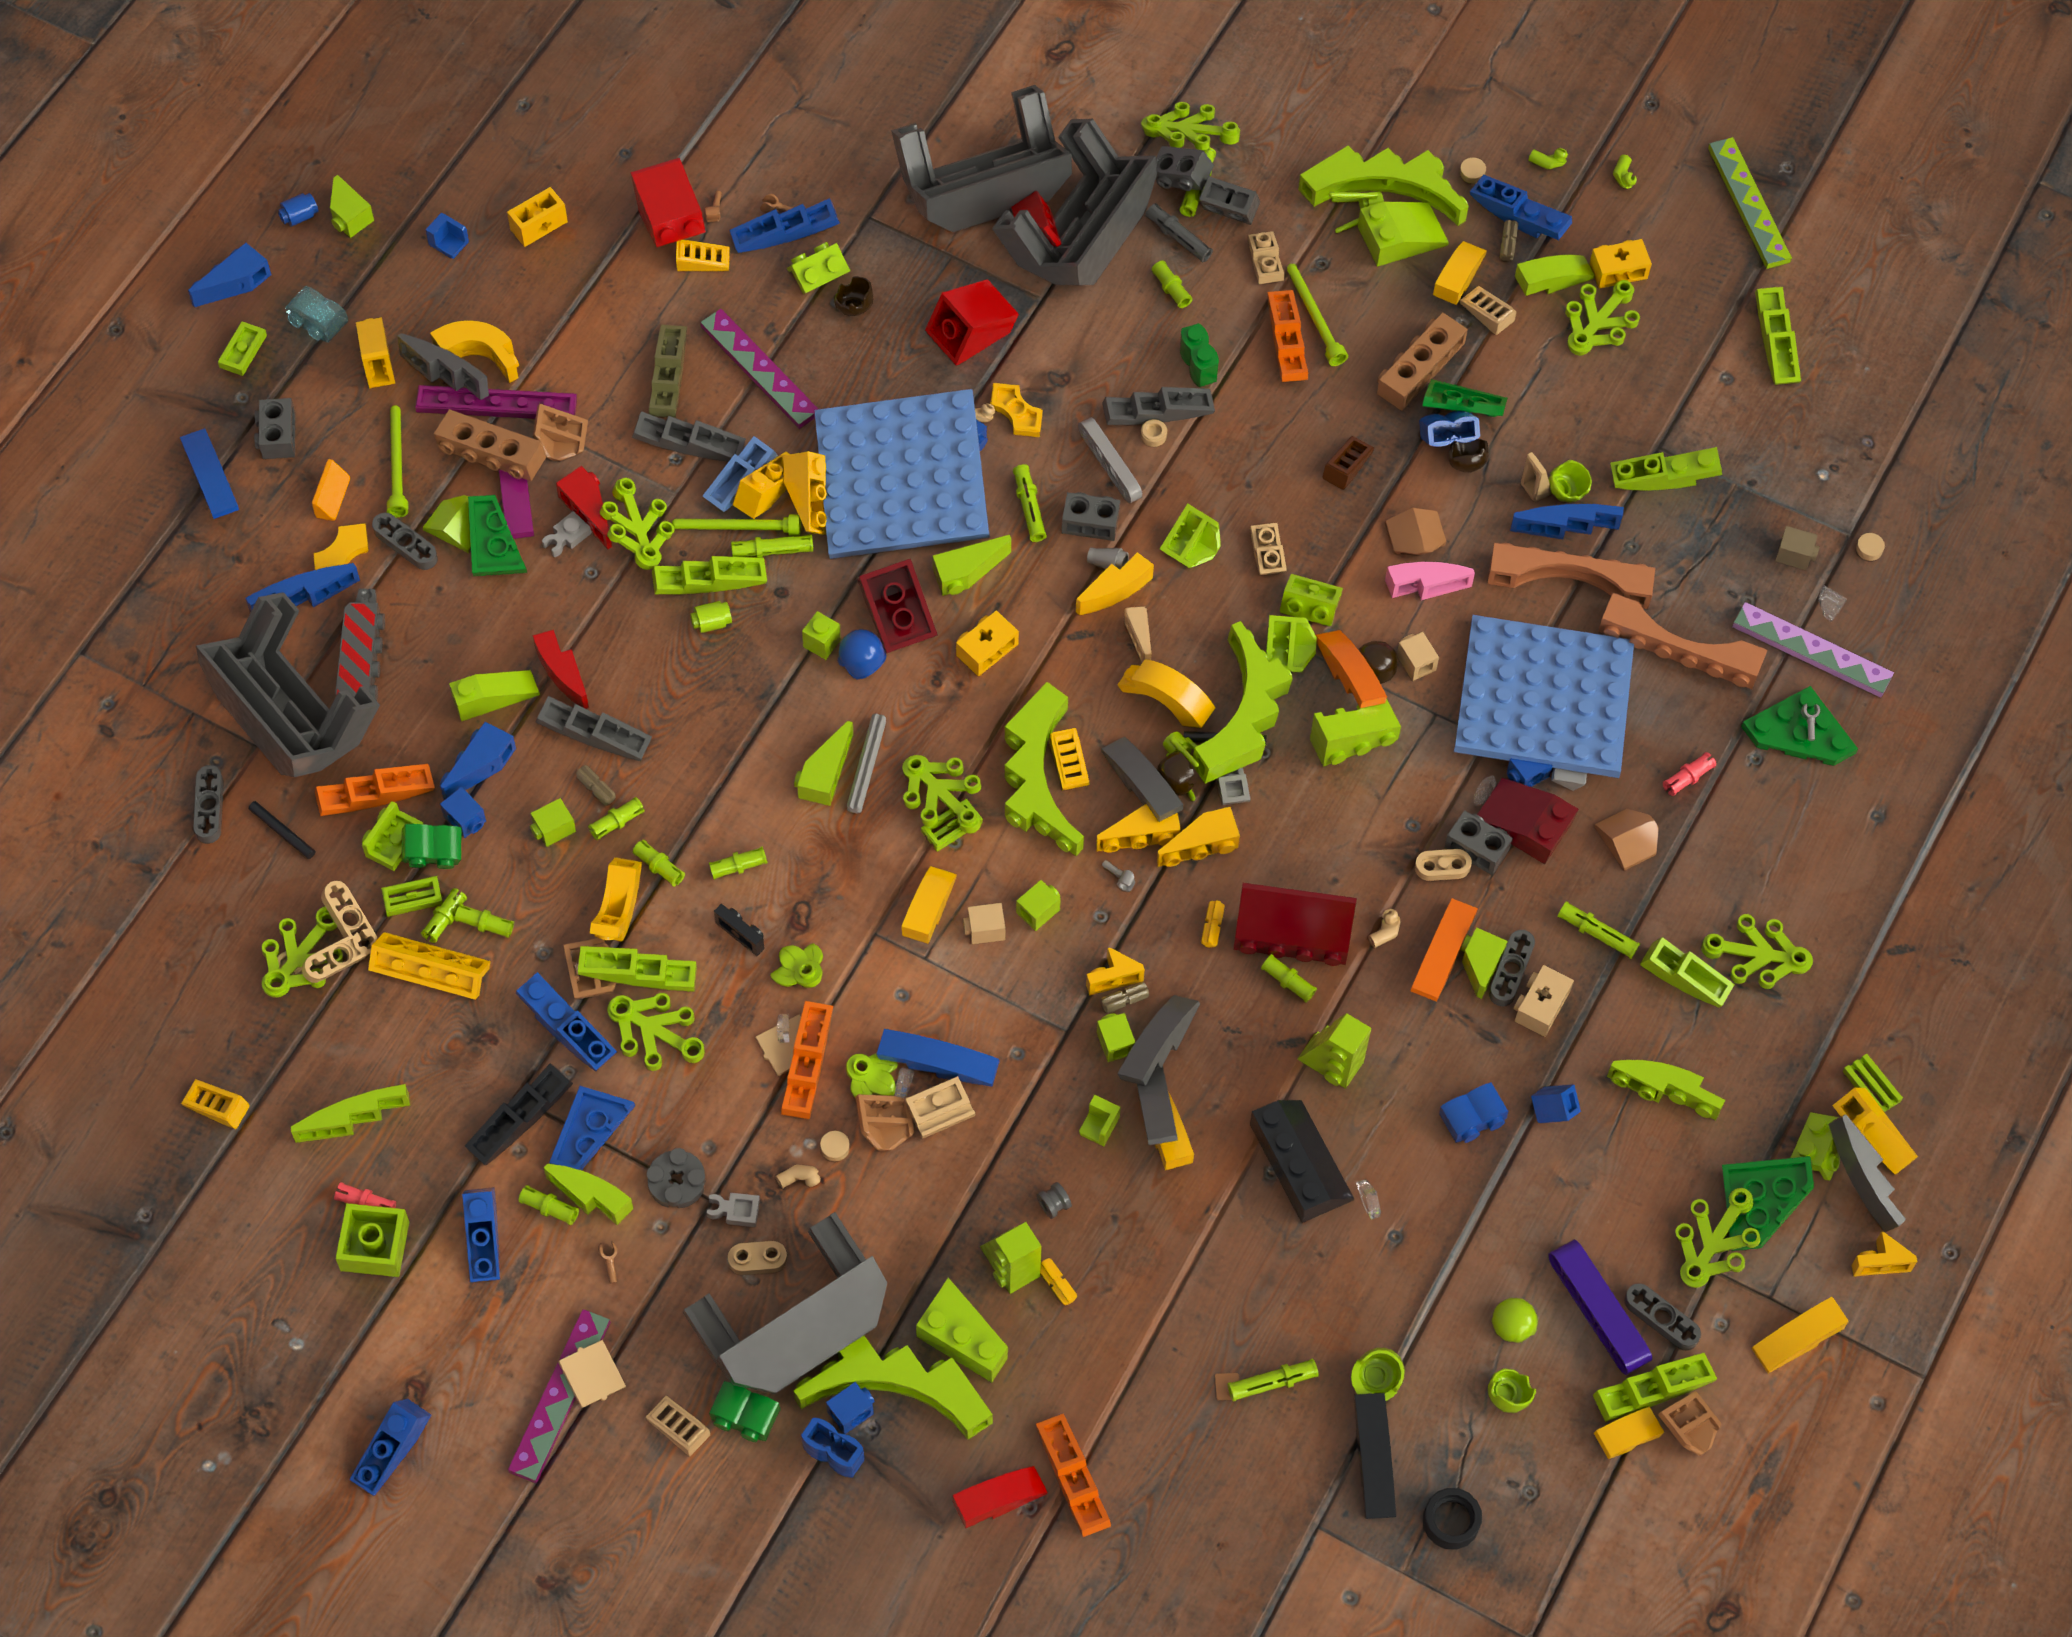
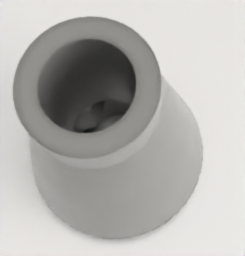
M1091 547L1087 555V563L1094 564L1105 570L1111 564L1121 569L1129 561V553L1123 551L1122 548Z

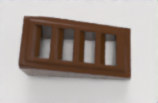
M1351 436L1325 464L1323 479L1344 490L1371 456L1374 447ZM1352 448L1353 450H1355V451L1361 453V455L1355 453L1354 451H1352V450H1350V449Z

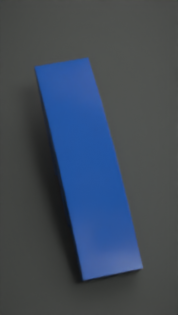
M829 198L807 209L803 204L781 214L775 209L731 229L730 233L736 251L740 253L788 243L838 225L840 222L834 205Z
M204 428L180 437L213 519L238 511L239 507L206 429Z
M1563 504L1538 507L1515 512L1510 531L1564 539L1565 531L1591 535L1593 526L1619 530L1624 507L1600 504Z
M354 563L325 567L274 583L245 599L250 613L258 597L282 592L287 595L295 606L308 600L315 607L360 581Z
M889 1029L883 1030L877 1051L879 1059L906 1063L908 1069L936 1073L938 1078L948 1080L958 1076L961 1082L993 1087L1000 1062L999 1058L969 1048Z

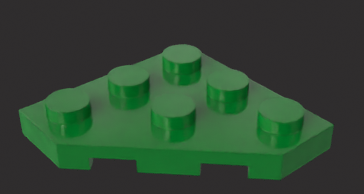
M1811 686L1743 721L1741 726L1757 748L1764 750L1769 748L1784 751L1785 755L1802 759L1810 757L1822 760L1823 764L1834 766L1855 755L1858 750L1857 746ZM1804 704H1807V713L1809 715L1814 714L1815 704L1820 707V714L1815 717L1814 741H1808L1807 719L1801 714V708Z
M1810 1156L1722 1165L1727 1209L1730 1206L1729 1195L1737 1188L1747 1189L1753 1197L1752 1209L1747 1213L1739 1214L1729 1230L1730 1237L1742 1235L1747 1228H1754L1759 1232L1761 1239L1759 1245L1754 1248L1746 1246L1733 1249L1732 1251L1762 1248L1812 1191L1814 1182ZM1738 1195L1735 1198V1201L1738 1203H1743L1746 1200L1744 1195ZM1748 1234L1746 1236L1748 1242H1753L1757 1238L1755 1234Z

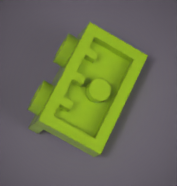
M1291 574L1283 593L1280 612L1331 626L1343 588Z

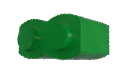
M1199 323L1182 328L1180 355L1183 361L1190 366L1189 373L1192 381L1198 387L1217 382L1219 358L1215 349L1209 344V336L1206 329Z
M405 824L402 828V862L409 863V867L422 868L430 863L436 864L439 869H452L454 865H458L461 861V827Z
M724 1381L709 1415L711 1420L714 1421L713 1425L724 1431H730V1429L738 1430L744 1439L756 1443L758 1440H767L780 1412V1405L773 1399Z

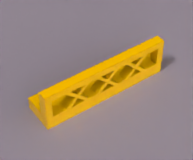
M383 932L371 946L368 970L476 1000L480 995L482 977L490 969L491 961Z

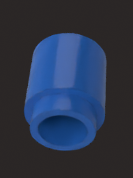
M302 193L281 202V209L278 210L283 224L288 223L290 227L313 218L314 214L319 212L318 206L310 193L306 195Z

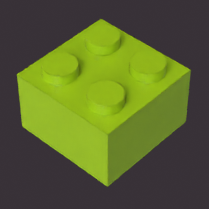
M346 1203L336 1254V1261L340 1271L399 1277L409 1227V1219L405 1209Z

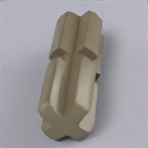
M1506 220L1504 223L1500 259L1502 261L1507 260L1510 262L1514 258L1518 222L1515 220Z
M583 765L577 770V779L588 790H592V794L603 805L608 806L616 799L615 792L603 781H600V778L587 765Z
M1140 982L1125 988L1124 992L1120 990L1102 997L1101 1005L1104 1011L1110 1013L1125 1007L1126 1003L1133 1004L1148 998L1149 990L1144 982Z

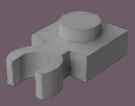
M572 511L553 526L555 534L545 536L542 544L544 548L555 544L556 546L551 549L553 557H557L562 553L563 547L566 544L572 549L592 533L591 527Z
M730 1193L729 1200H724L717 1194L709 1195V1203L718 1204L719 1208L707 1210L708 1218L719 1219L722 1216H727V1224L756 1227L760 1203L758 1195Z

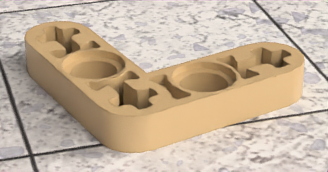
M332 881L327 884L321 893V899L344 939L316 952L306 959L302 965V974L310 982H320L369 957L371 946L378 939L349 888L341 881ZM332 890L341 893L339 901L336 897L331 898L329 896ZM345 903H348V905L343 907L340 911L337 910L340 905L343 906ZM347 912L354 914L357 918V924L354 926L345 924L342 919L343 914ZM362 927L363 930L359 934L358 932L354 936L351 934ZM361 938L363 941H370L368 947L359 946L358 943L361 941ZM336 949L344 950L347 954V961L343 963L337 962L333 957V951ZM327 960L328 964L319 973L317 971L311 972L310 968L313 964L317 966Z

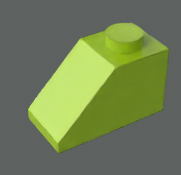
M336 175L333 178L330 204L333 217L331 222L339 232L343 231L351 238L372 223L374 217L371 205L341 177Z
M1476 927L1472 936H1466L1461 951L1465 952L1462 963L1474 992L1478 998L1482 999L1502 959L1508 941Z

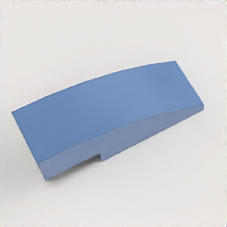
M753 436L739 456L733 455L704 493L703 497L725 512L733 506L740 480L778 457V454Z

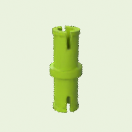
M1159 261L1154 264L1151 271L1161 282L1164 292L1171 295L1179 308L1187 307L1192 302V297L1181 285L1182 280L1179 276L1172 273L1165 261Z
M634 797L621 807L610 809L606 816L589 824L588 828L591 829L589 831L598 841L616 828L622 829L625 827L626 822L644 813L645 810L639 799Z
M639 841L633 848L632 853L645 862L652 873H658L673 887L679 885L684 879L685 872L671 863L665 853H659L647 841Z
M763 846L741 854L734 852L731 857L709 862V866L715 880L735 872L742 874L745 869L767 864L768 862Z
M452 888L442 905L435 908L433 911L434 916L421 931V935L426 940L431 936L429 942L436 943L447 925H451L454 922V915L458 906L467 900L466 895L462 891L458 896L459 890Z
M464 904L458 906L454 918L457 922L477 927L480 932L489 931L505 936V938L511 936L514 928V921L492 915L489 910L480 911L464 906Z
M1272 954L1261 967L1263 971L1265 970L1278 980L1282 988L1290 989L1306 1003L1317 990L1315 986H1312L1300 977L1296 969L1288 968Z
M526 1185L519 1195V1203L539 1210L540 1214L545 1217L552 1216L566 1222L568 1225H572L578 1217L579 1208L558 1200L557 1196L552 1193L547 1195Z

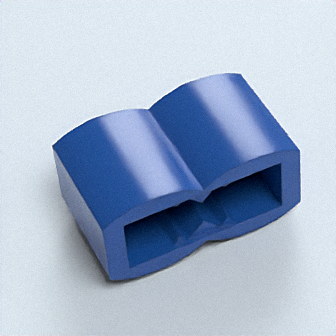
M1453 411L1445 416L1431 414L1419 420L1421 439L1431 446H1446L1454 441L1467 443L1480 437L1479 418L1471 412Z
M1491 1082L1443 1104L1440 1107L1439 1115L1454 1141L1457 1143L1464 1140L1467 1143L1476 1139L1482 1130L1489 1128L1490 1131H1493L1504 1125L1508 1110Z
M812 1418L801 1434L804 1450L814 1459L828 1462L830 1467L842 1476L853 1478L864 1462V1449L861 1444L849 1435L838 1433L833 1425L823 1419Z

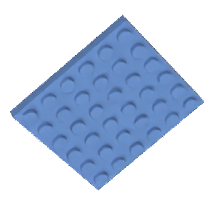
M972 389L814 410L819 454L825 455L827 494L823 502L824 512L827 517L826 533L830 559L990 538Z
M1472 615L1454 752L1510 761L1511 758L1550 764L1553 765L1552 768L1619 778L1622 766L1634 644L1629 642L1630 639Z

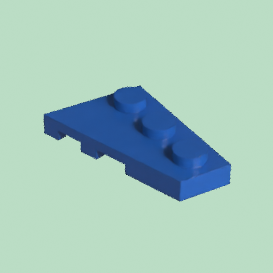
M579 1086L549 1164L583 1170L633 1110L635 1103Z

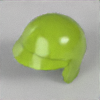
M1371 1349L1363 1354L1359 1360L1357 1359L1351 1373L1352 1386L1357 1394L1385 1393V1401H1388L1397 1393L1403 1383L1405 1375L1403 1362L1400 1356L1391 1349Z

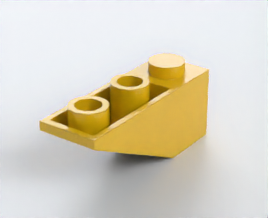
M809 451L784 455V484L806 532L826 535L827 517L824 512L823 502L827 494L825 455Z
M788 452L782 453L741 479L733 506L753 519L770 509L787 490L784 484L783 456L790 454Z
M1147 804L1098 834L1096 851L1111 853L1123 848L1142 849L1147 845L1155 844L1164 846L1180 833L1178 813L1159 822Z
M1231 807L1205 812L1158 850L1157 866L1166 865L1167 867L1178 865L1181 861L1190 859L1201 860L1211 854H1227L1237 849L1240 834Z
M1853 1088L1832 1105L1840 1116L1846 1114L1883 1158L1882 1162L1894 1174L1899 1173L1918 1157L1866 1088Z

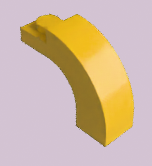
M458 321L430 332L432 344L446 349L460 358L468 355L485 356L498 366L509 383L518 379L517 367H519V363L514 355L512 340L497 327L480 321Z
M1145 659L1140 666L1131 665L1117 684L1122 692L1143 694L1158 700L1175 715L1182 726L1202 728L1216 708L1207 695L1191 680L1178 671L1152 660Z
M614 857L609 863L603 902L598 915L591 922L590 934H595V937L602 940H624L636 903L642 862Z

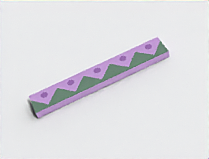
M1746 602L1732 626L1880 698L1894 672Z

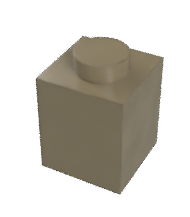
M1786 526L1775 562L1807 570L1809 562H1815L1820 546L1815 545L1818 535Z

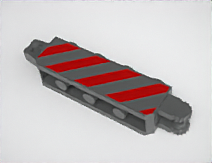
M359 589L356 601L350 602L344 607L336 696L339 691L348 690L355 697L359 687L364 686L376 701L378 699V687L375 685V678L380 677V661H377V656L382 654L383 640L379 636L380 630L385 629V614L380 613L375 589Z

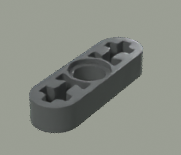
M380 513L374 517L372 527L378 539L419 569L428 570L436 565L438 561L436 549L430 542L390 513ZM389 524L391 531L385 527L381 529L380 525L387 526ZM404 536L412 538V542L407 546L399 545L397 543L398 540ZM419 552H421L423 555H427L429 553L430 557H422L420 559Z
M213 765L202 767L196 774L193 828L197 839L206 844L213 843L219 839L222 827L224 780L220 770ZM213 775L214 779L211 780L212 790H208L205 780H208L209 776ZM206 799H214L216 801L215 807L210 810L202 809L201 804ZM205 818L209 819L212 827L209 829V833L206 834L203 832L206 829Z
M1517 930L1511 934L1492 982L1489 997L1498 1006H1508L1513 1002L1533 952L1535 939L1526 930ZM1520 940H1524L1526 942L1521 954H1515ZM1508 962H1514L1520 967V971L1516 974H1510L1505 970L1504 965ZM1505 980L1509 984L1503 997L1499 995V990H1501Z
M1634 1284L1628 1289L1624 1302L1629 1311L1679 1349L1691 1350L1696 1347L1701 1338V1330L1695 1322L1644 1284ZM1639 1294L1644 1295L1643 1302L1640 1301L1636 1304L1633 1301L1635 1296ZM1654 1302L1655 1305L1652 1307L1650 1313L1648 1314L1646 1310L1648 1306L1650 1307L1651 1303ZM1658 1310H1664L1669 1313L1671 1321L1667 1324H1661L1655 1319L1654 1314ZM1677 1320L1678 1322H1680L1677 1328L1675 1327L1674 1331L1671 1332L1670 1329L1673 1327L1675 1321ZM1691 1331V1339L1683 1340L1681 1338L1682 1332Z

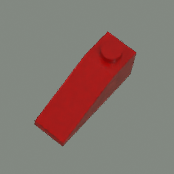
M1037 190L1011 207L1014 218L1020 210H1028L1050 244L1056 247L1062 244L1051 209Z
M581 465L556 483L558 497L571 511H574L591 527L594 536L607 549H610L612 543L607 535L609 531L608 523L600 515V509L603 506L599 489L600 482L593 472L590 471L588 473Z

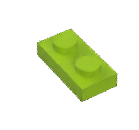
M242 321L218 360L219 368L243 376L267 336L266 330Z

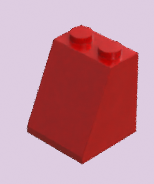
M680 158L630 172L639 214L656 247L706 232L702 211Z
M987 279L942 292L925 331L955 365H959L1008 335L1019 313Z

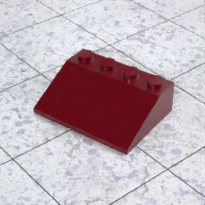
M1243 883L1233 950H1239L1244 954L1262 953L1268 954V956L1272 954L1275 958L1291 957L1301 962L1320 961L1330 966L1346 965L1357 898Z

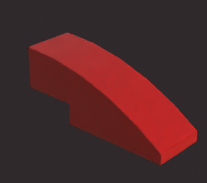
M554 630L532 635L537 655L550 679L572 702L588 709L587 694L572 649L564 652L560 651Z
M1035 1466L1000 1475L952 1495V1502L966 1529L990 1517L995 1519L1048 1494Z

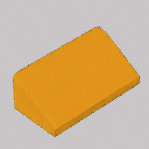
M328 459L312 500V507L316 518L335 521L347 490L350 476L331 459Z

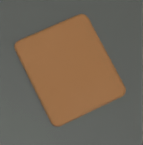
M1238 1373L1215 1375L1217 1400H1231L1227 1383L1239 1381Z

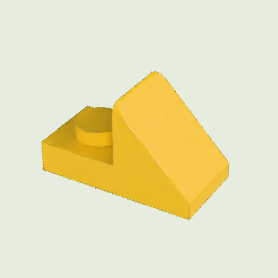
M1107 948L1109 968L1099 967L1088 973L1086 987L1090 996L1143 982L1145 969L1143 964L1112 948Z
M1881 1232L1876 1240L1878 1254L1876 1251L1861 1252L1856 1256L1851 1267L1853 1277L1911 1272L1917 1263V1257L1888 1234Z

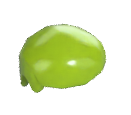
M1568 460L1554 468L1548 478L1551 493L1559 501L1573 503L1589 493L1592 484L1589 471L1583 464L1574 460Z
M1508 1298L1496 1306L1491 1322L1496 1334L1504 1341L1521 1343L1536 1333L1538 1316L1534 1307L1524 1299Z
M1503 1368L1491 1376L1488 1384V1395L1491 1402L1499 1410L1507 1413H1517L1527 1408L1536 1394V1389L1530 1386L1529 1376L1519 1374L1514 1369Z

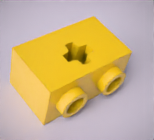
M551 187L507 212L510 230L524 247L568 222L565 204Z
M1642 239L1626 240L1619 244L1602 245L1594 248L1589 263L1599 289L1614 286L1621 280L1634 282L1648 279L1652 265Z
M996 610L990 616L986 615L981 618L974 629L970 632H964L956 642V656L979 677L1018 645L1019 631Z

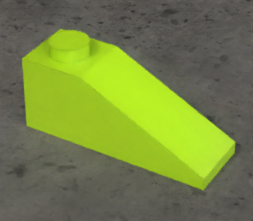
M1006 535L933 555V572L942 596L948 594L956 595L963 590L969 589L1011 553V536Z
M531 670L475 674L449 683L461 722L540 695Z
M847 721L805 761L803 770L797 772L794 787L798 788L799 799L831 806L853 738V722Z

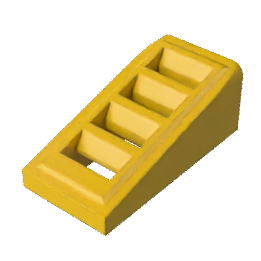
M690 240L677 241V271H729L730 247ZM695 255H700V259L695 258ZM706 255H711V260H706ZM716 255H721V262L716 261Z
M1076 728L1050 733L1049 744L1062 791L1089 785V778ZM1074 751V754L1065 756L1060 755L1062 753ZM1077 762V765L1063 767L1064 764ZM1080 772V776L1066 778L1065 776L1067 774Z
M195 1079L181 1103L184 1107L233 1129L238 1128L249 1109V1104L242 1096ZM202 1091H205L200 1103H196ZM213 1095H214L215 1097H214L213 1101L211 1102L210 1106L207 1107L208 1104H209V1102L211 1101ZM225 1100V1103H224V1105L222 1106L221 1110L218 1111L219 1108H220V1106H221V1104H222L223 1101Z

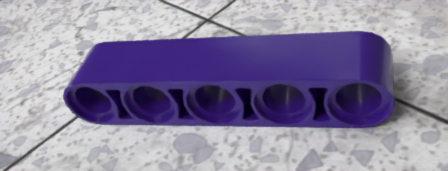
M1574 1239L1548 1253L1549 1261L1556 1274L1619 1370L1627 1375L1652 1361V1354L1647 1344L1581 1244Z

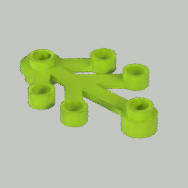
M1178 102L1175 104L1173 111L1162 116L1151 114L1141 122L1145 135L1149 137L1161 136L1169 142L1171 147H1183L1186 138L1194 144L1196 149L1207 150L1210 147V137L1205 134L1219 135V140L1228 145L1236 144L1240 139V129L1235 122H1225L1223 126L1199 124L1214 118L1215 107L1209 104L1202 105L1199 113L1188 117L1190 105L1186 102ZM1178 118H1186L1179 122H1172Z
M1621 280L1614 285L1612 296L1599 312H1597L1594 299L1596 288L1591 284H1585L1581 287L1580 298L1584 301L1589 322L1584 330L1580 320L1581 304L1577 301H1571L1567 304L1565 314L1569 318L1572 328L1567 344L1573 354L1585 355L1591 351L1593 346L1622 345L1626 333L1620 327L1635 328L1638 326L1640 315L1633 310L1627 311L1621 317L1608 318L1619 304H1626L1632 300L1634 287L1629 281ZM1585 291H1589V292H1591L1592 294L1588 295V294H1585L1584 292H1585ZM1574 308L1577 312H1573L1570 309ZM1627 318H1634L1635 321H1630ZM1613 328L1610 334L1594 335L1597 330ZM1613 335H1619L1621 338H1615Z
M622 478L615 483L612 494L615 499L624 502L629 519L618 513L617 505L611 501L603 504L600 509V515L604 519L616 523L610 527L607 533L608 538L635 553L636 564L642 569L649 570L659 565L661 561L659 549L665 540L671 538L675 528L668 521L661 522L656 530L657 535L649 543L647 532L657 518L663 516L667 505L661 499H654L649 506V512L642 521L633 496L636 492L635 484L629 478ZM626 531L634 535L637 542L625 535Z
M913 755L904 761L903 773L909 778L908 791L903 796L905 806L909 809L918 808L921 804L919 795L920 782L922 781L928 787L926 806L921 812L922 823L925 826L930 827L937 824V803L939 798L958 816V824L962 832L971 834L979 830L981 826L979 813L974 809L965 808L949 791H966L969 794H976L981 790L980 778L976 775H969L964 780L936 779L932 775L949 774L952 777L960 776L964 771L961 759L951 758L947 763L929 762L926 757L921 755ZM954 765L959 766L957 769H951ZM972 782L977 783L975 786H968ZM909 798H917L913 802L908 801ZM927 815H934L931 819L925 818ZM967 817H973L970 820H965Z
M325 906L317 911V925L298 948L295 939L297 931L295 921L290 918L280 921L279 932L284 937L287 961L281 969L277 959L279 954L278 942L273 939L263 942L262 954L266 957L269 972L262 979V988L267 995L281 997L287 994L291 987L310 984L314 988H320L325 985L326 979L314 983L306 980L303 974L292 975L296 968L302 967L308 957L315 954L309 953L327 931L337 928L334 920L330 924L323 923L325 919L333 920ZM286 925L293 927L290 931L283 930V927ZM269 946L276 948L273 952L265 950ZM340 949L334 950L333 954L339 955L336 961L342 963V951ZM315 968L311 972L317 971L319 973L321 969ZM274 982L282 984L280 987L271 986Z
M1743 914L1739 917L1737 929L1745 933L1755 946L1724 941L1723 937L1718 934L1707 935L1701 946L1702 953L1710 959H1717L1723 953L1754 958L1745 965L1738 964L1732 968L1730 978L1737 984L1744 983L1748 976L1771 961L1783 963L1773 971L1767 969L1761 972L1758 982L1764 989H1771L1778 980L1789 973H1806L1813 964L1811 953L1803 947H1795L1782 932L1783 924L1779 920H1769L1765 926V934L1769 938H1774L1783 951L1773 950L1754 927L1755 919L1749 914ZM1747 921L1750 923V926H1743L1741 922ZM1775 926L1778 928V931L1773 932L1769 927ZM1710 941L1717 942L1719 946H1712L1710 944ZM1795 956L1800 957V958H1802L1804 961H1803V962H1798V961L1795 960L1794 957H1795ZM1741 971L1744 977L1736 976L1735 972ZM1763 977H1770L1772 982H1766Z
M658 993L651 998L633 1001L630 997L624 995L616 996L609 1002L607 1011L610 1019L619 1023L622 1036L621 1051L625 1056H635L639 1050L636 1039L632 1037L630 1024L632 1022L641 1028L646 1052L644 1061L648 1070L656 1071L662 1066V1058L657 1052L654 1036L681 1051L684 1060L687 1062L696 1063L702 1060L705 1050L704 1044L700 1039L691 1037L685 1040L663 1027L676 1023L682 1026L691 1025L695 1018L694 1012L690 1007H681L678 1011L646 1017L639 1012L653 1008L658 1012L668 1011L671 1006L670 997L666 993ZM661 999L667 1001V1003L663 1006L657 1004V1002ZM619 1008L627 1009L623 1014L617 1012ZM688 1013L691 1016L689 1019L684 1020L681 1018V1015ZM627 1044L634 1045L632 1050H626L624 1047ZM693 1049L698 1051V1054L695 1056L688 1054ZM651 1058L658 1059L656 1064L648 1063Z
M1737 1188L1730 1193V1206L1713 1233L1708 1218L1709 1207L1707 1202L1703 1199H1697L1692 1202L1691 1212L1697 1219L1704 1245L1698 1258L1692 1243L1694 1238L1693 1228L1689 1224L1683 1223L1675 1231L1677 1239L1682 1244L1686 1262L1681 1267L1680 1275L1682 1281L1687 1286L1699 1288L1704 1286L1712 1275L1729 1271L1740 1272L1745 1267V1259L1740 1253L1734 1252L1727 1257V1260L1709 1263L1714 1254L1746 1246L1754 1248L1759 1245L1761 1240L1760 1234L1754 1228L1745 1229L1742 1235L1725 1238L1739 1214L1747 1213L1753 1207V1197L1747 1189ZM1738 1195H1744L1746 1200L1743 1203H1738L1735 1201V1198ZM1703 1205L1705 1211L1697 1213L1695 1212V1207ZM1687 1229L1690 1231V1235L1683 1238L1679 1235L1680 1231ZM1748 1234H1755L1757 1238L1753 1242H1748L1746 1236ZM1734 1258L1742 1261L1737 1267L1730 1264ZM1693 1268H1698L1701 1271L1696 1277L1690 1275V1271Z

